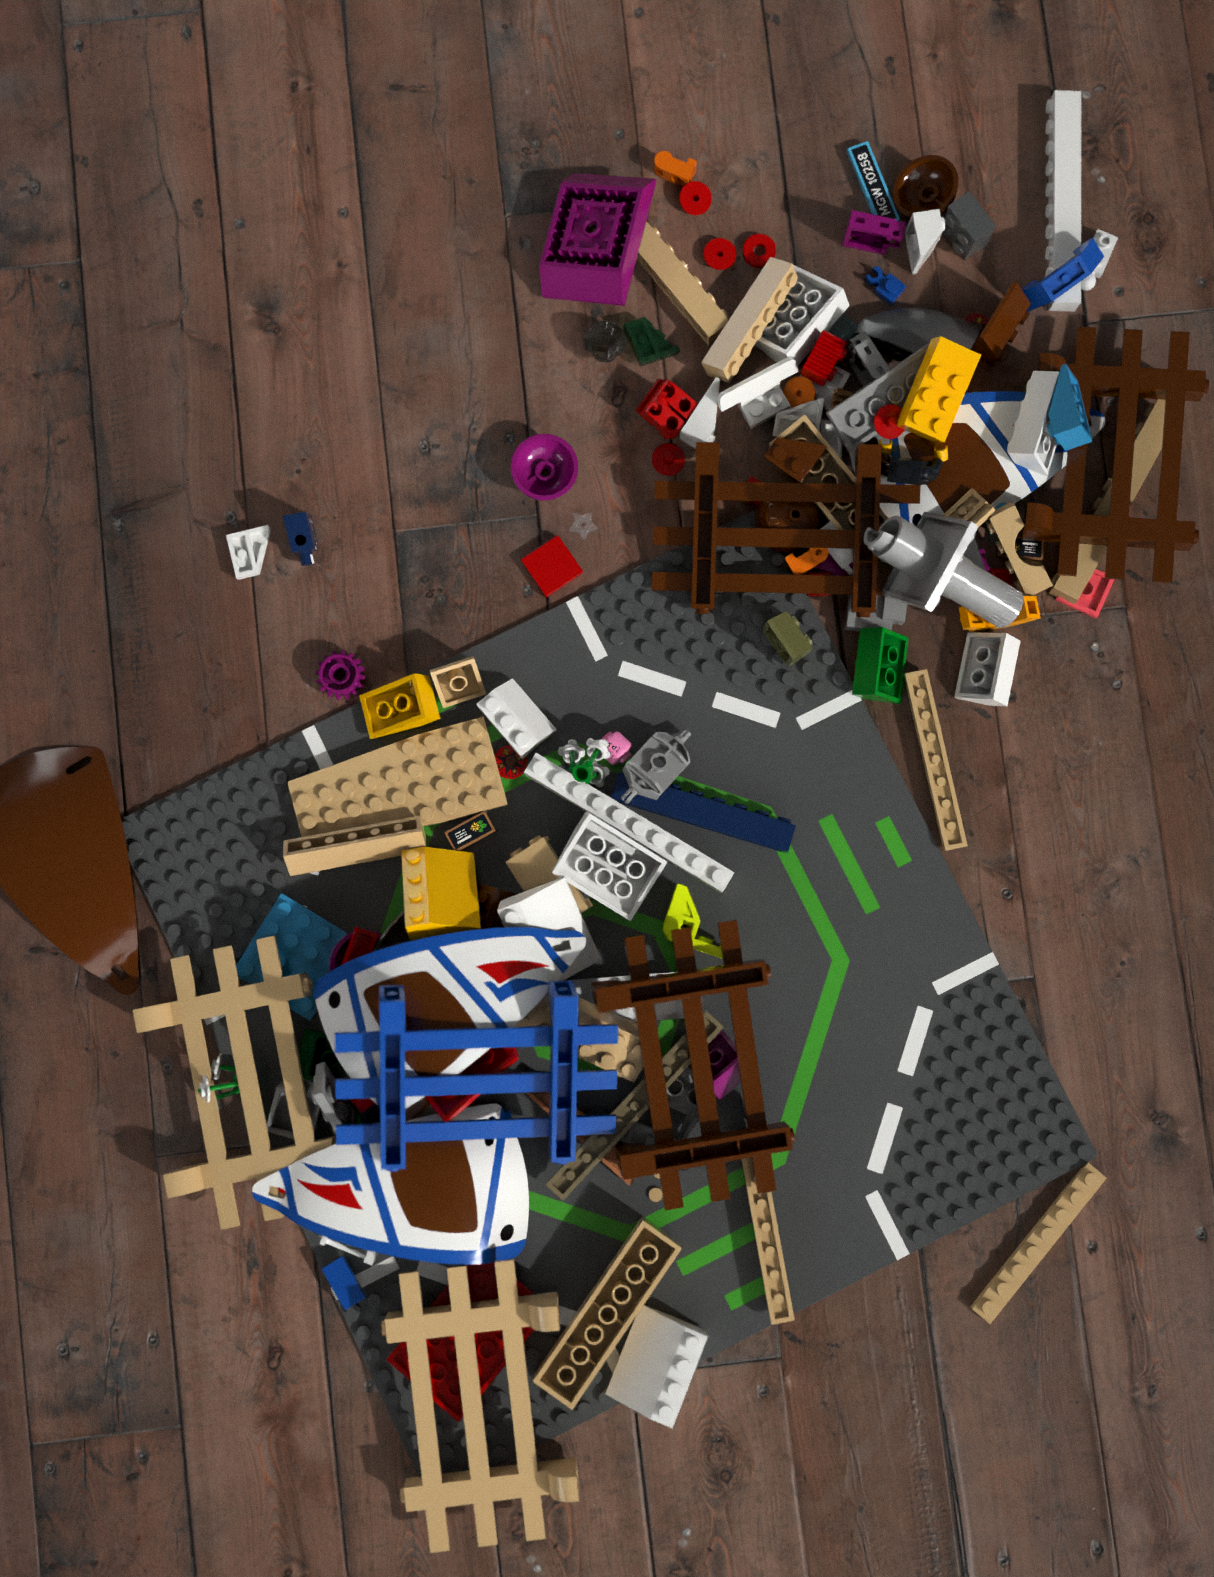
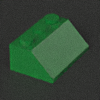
M884 627L860 628L852 695L866 700L901 704L908 637Z

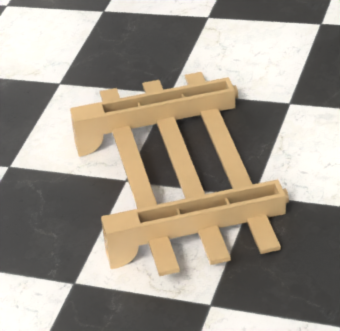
M275 936L256 940L264 982L240 987L232 945L213 949L221 991L197 996L190 957L186 955L170 959L178 1001L133 1010L137 1033L183 1025L208 1162L185 1166L164 1174L167 1198H173L213 1187L221 1230L240 1226L232 1183L257 1179L258 1182L313 1153L336 1144L335 1136L315 1140L288 1004L290 1000L312 996L313 982L308 973L283 977ZM269 1005L295 1139L294 1145L271 1149L244 1011ZM221 1015L226 1016L251 1147V1153L227 1158L215 1091H210V1102H205L204 1097H200L198 1092L199 1083H203L202 1076L204 1075L208 1078L209 1086L214 1085L202 1020ZM270 1186L268 1195L280 1198L279 1188ZM261 1204L264 1221L284 1217L279 1211Z
M514 1259L495 1261L499 1299L470 1302L466 1265L447 1267L451 1305L426 1308L422 1306L419 1271L399 1273L403 1310L387 1312L385 1321L381 1322L382 1335L386 1336L387 1344L405 1341L407 1343L422 1476L406 1478L404 1487L400 1488L401 1503H405L406 1512L426 1510L430 1553L450 1551L445 1507L474 1504L478 1547L498 1545L493 1501L522 1499L526 1541L546 1539L541 1495L550 1494L552 1499L560 1502L579 1501V1477L576 1457L537 1462L522 1327L529 1326L536 1331L542 1332L560 1331L558 1293L550 1292L518 1296ZM502 1330L518 1464L489 1468L474 1333ZM454 1336L470 1470L441 1474L426 1339Z

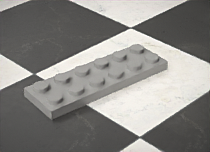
M929 343L826 412L848 452H852L857 448L858 444H864L878 434L874 427V418L881 407L894 404L903 408Z

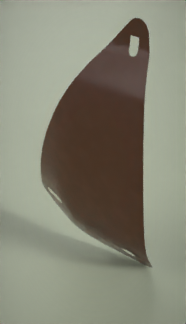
M96 747L55 748L35 752L1 766L0 887L30 922L74 962L106 981L119 993L125 995L134 993L138 988V938L134 893L122 820L103 752ZM84 757L92 758L91 763L70 775L66 773V769ZM120 965L129 976L121 981L112 972V966Z

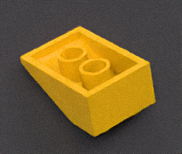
M414 673L359 695L370 739L420 727L440 719L429 675Z

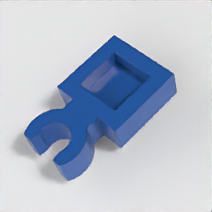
M874 266L872 272L877 277L872 278L867 274L865 281L869 285H876L877 288L874 292L889 305H892L903 293L906 285L890 272L886 277L883 276L882 270L878 266Z

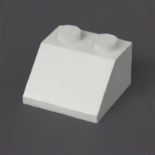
M939 209L913 213L904 232L912 274L918 272L933 252L942 232L945 230L944 217H941Z

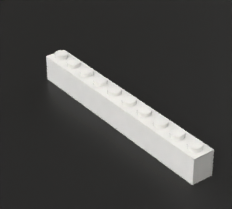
M1055 90L1052 97L1046 103V113H1049V120L1046 123V134H1049V141L1046 144V155H1049V162L1046 165V176H1049V183L1046 185L1045 194L1046 197H1049V204L1046 206L1045 216L1049 218V225H1047L1045 237L1048 239L1045 253L1048 267L1045 277L1074 257L1073 251L1081 246V91ZM1081 281L1056 300L1048 303V311H1075L1081 304Z
M535 753L524 771L525 776L583 811L593 814L719 893H723L735 873L589 784L576 781L571 773Z

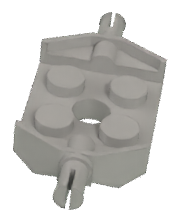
M683 729L675 737L665 732H655L622 769L629 785V789L621 796L625 803L628 804L635 795L657 800L689 765V753L684 747V742L691 736L690 732L684 736L688 731L687 729ZM653 759H661L664 763V767H656L653 763Z

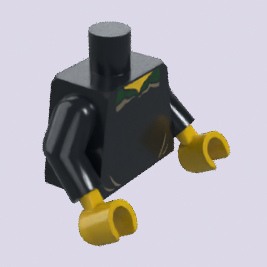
M880 439L878 443L882 445L881 476L887 477V482L911 485L930 484V481H934L938 477L943 461L948 459V446H945L943 450H939V445H935L934 458L930 461L889 456L892 449V440H890L889 444H883L882 439Z

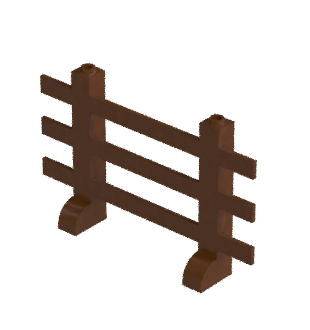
M1078 327L1075 364H1067V366L1078 380L1088 425L1091 396L1118 397L1109 516L1082 514L1087 444L1067 450L1062 513H1055L1051 507L1044 504L1027 502L1021 540L1060 542L1057 575L1076 577L1079 544L1107 546L1104 579L1124 580L1126 547L1154 549L1152 582L1172 583L1174 550L1190 551L1193 545L1198 543L1199 530H1195L1196 522L1177 520L1185 401L1200 402L1203 394L1207 393L1209 389V379H1206V371L1187 370L1190 332H1170L1168 369L1140 367L1143 330L1124 329L1121 366L1094 365L1096 328ZM1041 352L1036 371L1060 372L1061 365L1066 364V361L1059 355ZM1138 398L1165 400L1157 519L1129 517Z
M696 442L695 481H655L654 500H694V527L653 526V545L693 546L692 573L652 572V590L692 591L691 609H696V614H710V610H715V592L852 595L851 613H856V617H870V613L876 612V595H882L880 592L889 577L877 576L878 557L864 543L866 529L869 527L875 531L879 530L880 503L920 504L921 485L880 484L881 444H858L855 450V484L718 482L719 442ZM718 501L855 503L854 530L717 528ZM716 546L853 549L852 576L716 573Z
M737 920L718 922L724 965L696 969L691 928L686 927L671 930L677 972L650 977L644 935L624 937L631 980H610L591 983L594 1007L599 1013L635 1007L655 1144L646 1146L641 1143L615 1145L618 1169L624 1180L654 1174L660 1175L665 1211L684 1207L678 1170L706 1165L711 1202L730 1199L725 1162L752 1157L757 1193L776 1191L771 1154L793 1150L792 1142H795L793 1128H790L785 1122L766 1123L747 988L769 985L768 978H771V970L769 964H766L762 959L743 961ZM728 992L748 1127L720 1132L701 996ZM681 1000L701 1136L674 1141L654 1004Z

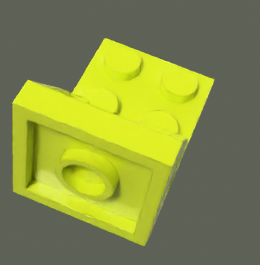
M677 884L662 926V931L667 941L673 942L671 930L680 929L685 924L691 928L694 950L723 959L721 944L720 947L712 945V939L698 936V940L695 939L701 920L687 886Z

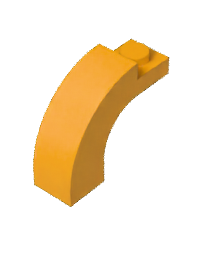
M1024 596L1020 614L1006 627L1040 619L1037 597ZM963 606L959 607L960 622L963 630L980 632L1001 629Z

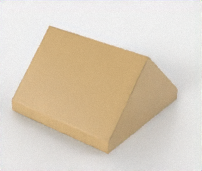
M474 656L429 670L443 708L486 695Z

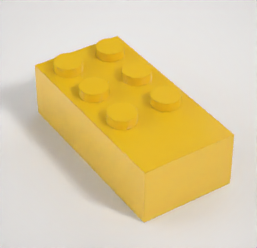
M941 336L932 338L896 426L934 443L945 442L981 354Z

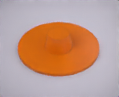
M797 376L790 379L785 385L783 393L791 405L790 408L814 400L815 387L808 378Z

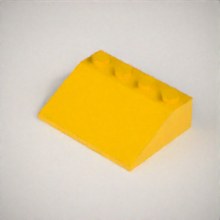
M431 847L401 850L405 927L410 941L481 929L474 853Z

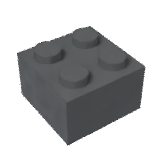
M969 191L948 205L943 216L945 230L942 232V235L951 241L955 252L966 260L986 246L996 225Z

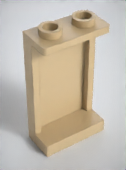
M538 835L528 842L529 847L524 850L521 847L510 854L511 859L506 861L507 866L524 892L560 878L552 873L559 858L548 842L550 840L549 836L541 838ZM568 883L580 913L593 906L589 898L585 899L579 889Z

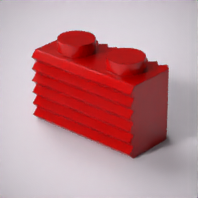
M823 330L800 374L821 386H824L827 380L832 382L837 372V369L834 368L836 363H842L848 352L845 349L847 342Z

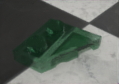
M645 317L624 323V331L640 367L679 354V347L670 344L665 339V335L660 330L655 329L653 324Z

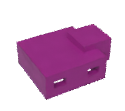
M852 210L845 229L842 246L885 255L887 246L899 248L900 241L903 239L906 222ZM850 236L856 237L858 241L850 240L849 238ZM895 240V244L889 243V241ZM873 241L880 242L882 244L881 246L874 245Z

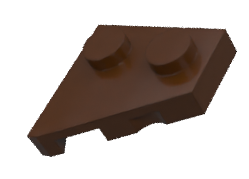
M776 438L765 453L764 458L796 482L801 483L827 447L822 444Z

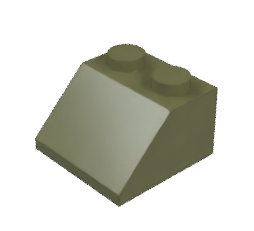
M786 611L768 620L762 631L785 665L789 667L809 654L813 649L811 647L813 643L806 633L803 634L798 628L800 624L794 615L790 616Z

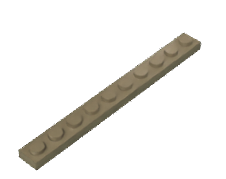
M706 1010L703 1013L707 1044H709L724 1026ZM686 1032L662 1057L666 1089L691 1063ZM645 1077L611 1112V1114H616V1134L590 1135L575 1151V1162L563 1164L548 1180L546 1186L562 1201L649 1109Z

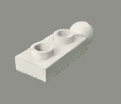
M1100 229L1096 231L1093 238L1103 253L1104 258L1094 271L1081 281V289L1085 291L1091 290L1095 286V277L1100 279L1118 239V237Z

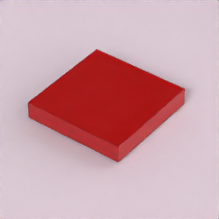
M558 535L521 559V562L546 598L583 574V570Z

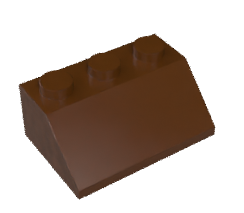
M1014 281L971 349L981 354L980 360L990 366L996 360H1002L1007 352V349L1004 348L1006 343L1013 342L1019 332L1015 330L1018 324L1023 325L1030 314L1027 312V309L1031 303L1018 283Z

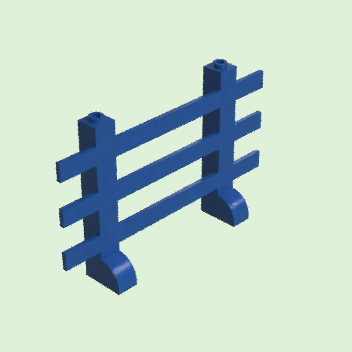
M549 981L548 995L551 1026L405 1030L404 985L379 986L380 1031L335 1032V1053L380 1052V1077L335 1079L336 1099L380 1098V1123L336 1125V1145L380 1143L381 1170L390 1172L406 1169L405 1142L549 1137L551 1163L567 1164L575 1162L576 1135L616 1134V1114L576 1116L577 1091L617 1089V1069L577 1071V1046L618 1044V1024L578 1025V994L573 981ZM550 1046V1072L405 1077V1051ZM550 1092L549 1117L405 1122V1097Z

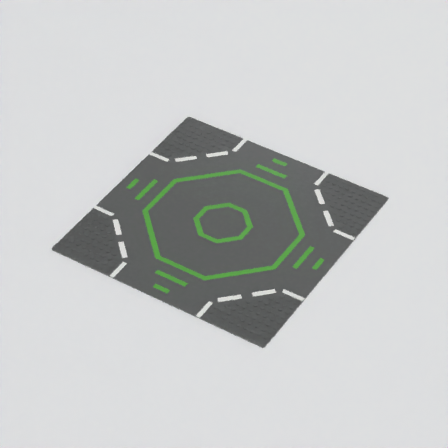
M757 509L718 528H756L755 515ZM693 546L677 547L419 673L430 676L440 719L420 727L370 739L360 702L121 819L129 861L175 958L189 955L196 994L201 996L221 991L213 949L232 945L235 964L237 965L281 893L347 933H351L355 927H359L383 935L388 926L404 910L401 856L290 876L283 857V841L301 838V833L288 781L417 734L483 716L495 755L501 747L509 745V743L479 710L477 703L492 690L512 678L557 729V731L527 755V766L535 753L572 774L568 770L570 765L565 762L563 756L558 754L559 747H564L570 739H575L577 745L585 750V756L581 757L580 760H588L590 758L587 754L589 746H587L586 742L589 738L600 740L610 731L612 733L620 732L632 743L630 751L632 758L655 732H665L675 737L683 729H687L688 731L684 736L688 732L691 733V736L684 742V747L689 753L690 763L671 784L681 786V791L689 793L690 790L701 792L703 797L707 799H712V796L724 799L725 804L734 806V803L747 806V811L753 813L756 810L767 812L770 818L776 820L778 817L792 820L791 824L796 825L789 851L787 853L779 852L622 804L735 873L723 893H719L667 861L666 866L631 921L590 897L589 900L593 906L581 914L601 960L565 980L629 976L624 937L644 935L649 974L677 972L673 942L667 941L662 931L669 904L677 884L687 886L701 920L695 939L698 940V936L706 937L713 940L712 945L720 947L718 922L737 920L743 961L762 959L766 964H769L771 970V978H768L769 985L747 988L766 1123L785 1122L790 1128H793L795 1142H792L793 1150L771 1154L776 1191H772V1198L793 1313L818 1302L1095 1159L1097 1156L1093 1144L868 710L860 697L852 695L853 682L808 595L801 593L715 592V610H710V614H696V609H691L692 591L652 590V572L692 573ZM716 546V573L793 575L784 559L787 554L777 552L770 547ZM786 611L790 616L794 615L800 624L798 628L803 634L806 633L813 643L811 645L812 651L789 667L785 665L762 631L768 620ZM474 656L486 695L443 708L429 670ZM603 758L597 761L598 764L602 767L606 766L610 770L609 775L604 779V786L597 787L591 783L589 785L611 798L618 773H623L622 769L627 762L624 765L621 763L611 765ZM653 759V763L656 767H664V763L661 759ZM524 773L514 779H506L500 776L508 805L485 811L496 832L461 850L474 853L478 884L505 890L516 895L524 891L506 864V861L511 859L510 854L520 847L522 850L530 846L528 842L540 835L541 838L549 836L550 840L548 842L559 858L574 829L585 813L582 809L525 776ZM479 813L444 823L423 826L427 847L453 850L444 832ZM500 923L495 928H504V925ZM683 924V925L681 926V928H686V927H688V926L685 925V924ZM694 950L696 969L724 965L723 959ZM238 977L240 987L251 985ZM333 991L329 996V1004L332 1008H337L340 1005L341 999L339 993ZM728 992L703 996L704 1012L707 1010L724 1026L723 1031L735 1044ZM269 1005L244 1010L266 1125L276 1088L280 1082H283ZM290 1009L298 1055L305 1028L324 1031L318 1012L313 1020L309 1021ZM221 1015L204 1019L219 1052L223 1054L222 1059L225 1065L235 1066L226 1016ZM684 1018L656 1020L662 1057L685 1034ZM550 1046L515 1047L519 1059L504 1073L550 1072ZM577 1057V1071L605 1070ZM644 1067L635 1083L617 1075V1089L577 1091L576 1106L586 1115L611 1114L644 1078ZM229 1071V1074L234 1082V1075L236 1074V1072ZM741 1083L720 1100L715 1095L720 1132L748 1128ZM525 1092L480 1094L466 1107L498 1104L504 1111H511L512 1118L549 1117V1114ZM377 1104L372 1105L363 1113L353 1107L356 1112L355 1124H372L375 1120L380 1123V1107ZM669 1107L673 1137L677 1138L686 1114ZM649 1108L638 1121L652 1127ZM322 1110L314 1136L315 1140L335 1136L330 1122L325 1121ZM699 1117L687 1138L701 1136ZM268 1132L271 1149L295 1144V1139ZM549 1137L517 1138L527 1173L529 1217L525 1246L518 1256L511 1259H514L516 1278L533 1293H558L560 1331L542 1332L534 1330L524 1342L535 1447L620 1404L619 1401L605 1393L633 1321L573 1410L535 1384L533 1377L642 1216L676 1239L682 1246L681 1251L657 1284L645 1305L707 1331L708 1338L698 1363L771 1326L741 1159L725 1162L730 1199L711 1202L706 1165L678 1170L684 1207L665 1211L663 1196L658 1202H653L649 1198V1191L652 1188L657 1187L661 1189L660 1179L654 1175L637 1177L628 1185L602 1161L562 1201L546 1186L548 1180L563 1165L555 1162L551 1163ZM485 1139V1145L491 1146L492 1140ZM576 1139L577 1150L582 1145V1143ZM621 1140L617 1142L618 1144H625V1142ZM507 1224L502 1228L500 1237L503 1241H507L512 1237L514 1232L513 1226ZM302 1227L321 1270L324 1266L343 1255L366 1294L365 1299L344 1310L328 1282L418 1476H422L411 1381L386 1360L400 1342L387 1344L386 1336L382 1335L381 1322L385 1321L387 1312L403 1310L399 1273L419 1271L422 1306L426 1308L433 1303L447 1286V1267L459 1265L417 1261L378 1253L374 1264L369 1265L364 1263V1259L328 1244L321 1245L322 1237L318 1236L319 1234ZM506 1365L481 1395L489 1468L498 1467L517 1457ZM433 1401L441 1474L470 1470L464 1417L458 1423Z

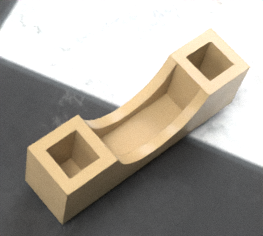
M1010 502L996 509L988 518L989 521L985 523L991 534L996 533L999 541L995 542L1000 554L1005 553L1008 561L1005 562L1009 573H1015L1018 579L1014 582L1017 590L1021 593L1024 592L1026 596H1033L1053 586L1040 561H1026L1021 559L1016 553L1015 540L1019 531L1024 527V523L1015 505Z

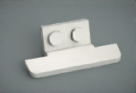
M787 357L722 391L718 395V406L721 412L738 404L740 411L752 429L775 417L776 413L790 409L791 405L780 388V381L799 372L796 361L793 357Z

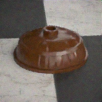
M926 155L914 159L900 171L895 180L893 200L897 209L907 218H911L915 212L939 209L940 215H942L956 197L959 186L958 173L954 165L942 156Z
M760 501L755 515L756 528L820 529L821 526L820 513L814 502ZM796 512L798 518H793L791 513ZM770 547L777 552L785 554L799 553L807 549Z

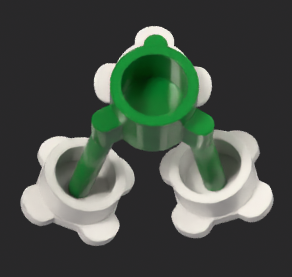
M589 738L586 744L589 746L587 754L590 757L588 760H580L581 757L585 756V750L577 745L575 739H570L564 747H559L558 754L563 756L565 762L570 765L568 770L572 772L576 781L595 784L597 787L604 786V779L609 775L610 770L606 766H600L597 761L610 757V752L607 749L608 742L605 739L594 740Z

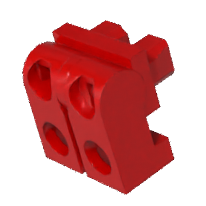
M657 379L635 412L650 425L656 427L664 439H675L686 423L684 420H688L698 403L673 382L667 379Z

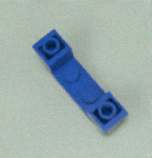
M1090 238L1073 251L1074 257L1039 282L1033 280L1022 288V291L1031 303L1027 312L1053 302L1094 271L1104 258L1094 238Z

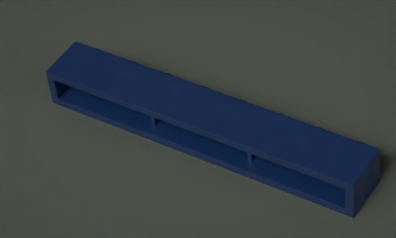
M618 773L611 798L621 804L779 852L787 853L789 851L796 825L791 824L792 820L778 817L776 820L770 818L769 813L761 810H756L753 813L747 811V806L734 803V806L725 804L724 799L712 796V799H707L703 797V793L695 790H690L689 793L681 791V786L670 784L657 800L635 795L627 804L625 800L621 799V796L629 789V785L624 773Z

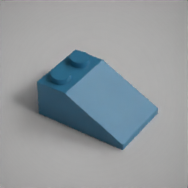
M1067 364L1061 365L1048 414L1050 423L1047 424L1050 436L1054 437L1057 445L1061 444L1065 451L1093 442L1079 383Z

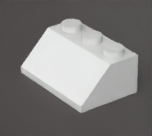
M967 632L954 697L984 705L1008 706L1020 640L1007 633Z
M513 678L492 690L477 703L479 710L521 759L525 758L557 731Z

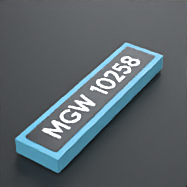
M866 141L848 148L847 155L871 213L900 221L869 142Z

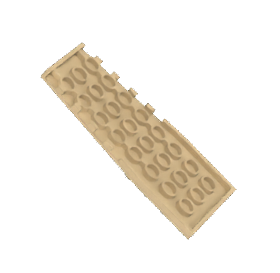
M484 716L417 734L288 781L301 837L414 816H421L423 826H429L508 805Z

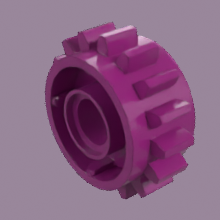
M341 650L340 654L332 651V656L328 657L325 655V661L323 663L318 662L320 670L315 671V674L320 676V678L316 680V683L323 684L320 690L322 692L328 690L327 696L329 698L335 695L338 701H340L341 696L349 700V695L354 694L356 696L358 695L356 690L358 688L363 689L361 681L366 680V677L361 673L365 671V668L359 666L361 663L359 658L353 660L355 656L353 653L346 656L344 650ZM338 671H346V677L343 680H336L335 676Z

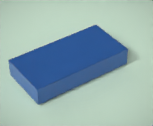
M343 1255L322 1268L344 1310L366 1298L365 1292Z

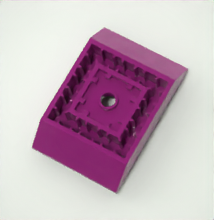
M574 173L561 182L539 265L543 298L625 306L656 179ZM597 225V229L594 232L588 233L590 227Z

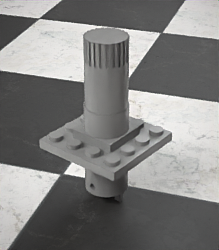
M924 512L917 526L895 515L887 519L878 531L869 527L866 529L864 543L875 556L894 567L880 594L887 598L932 612L934 607L938 605L942 595L998 628L1009 626L1017 618L1020 610H1022L1024 596L1020 591L964 556V552L969 543L974 539L978 525L972 521Z

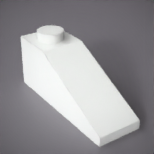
M718 377L715 378L680 431L679 439L695 449L696 442H714L716 438L714 430L720 385Z

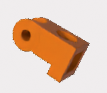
M660 151L656 154L654 158V172L657 176L681 187L691 182L696 171V160L689 158L686 163L674 158L668 151Z
M810 548L809 551L797 558L792 553L784 559L793 575H802L823 563L827 559L829 551L828 548Z

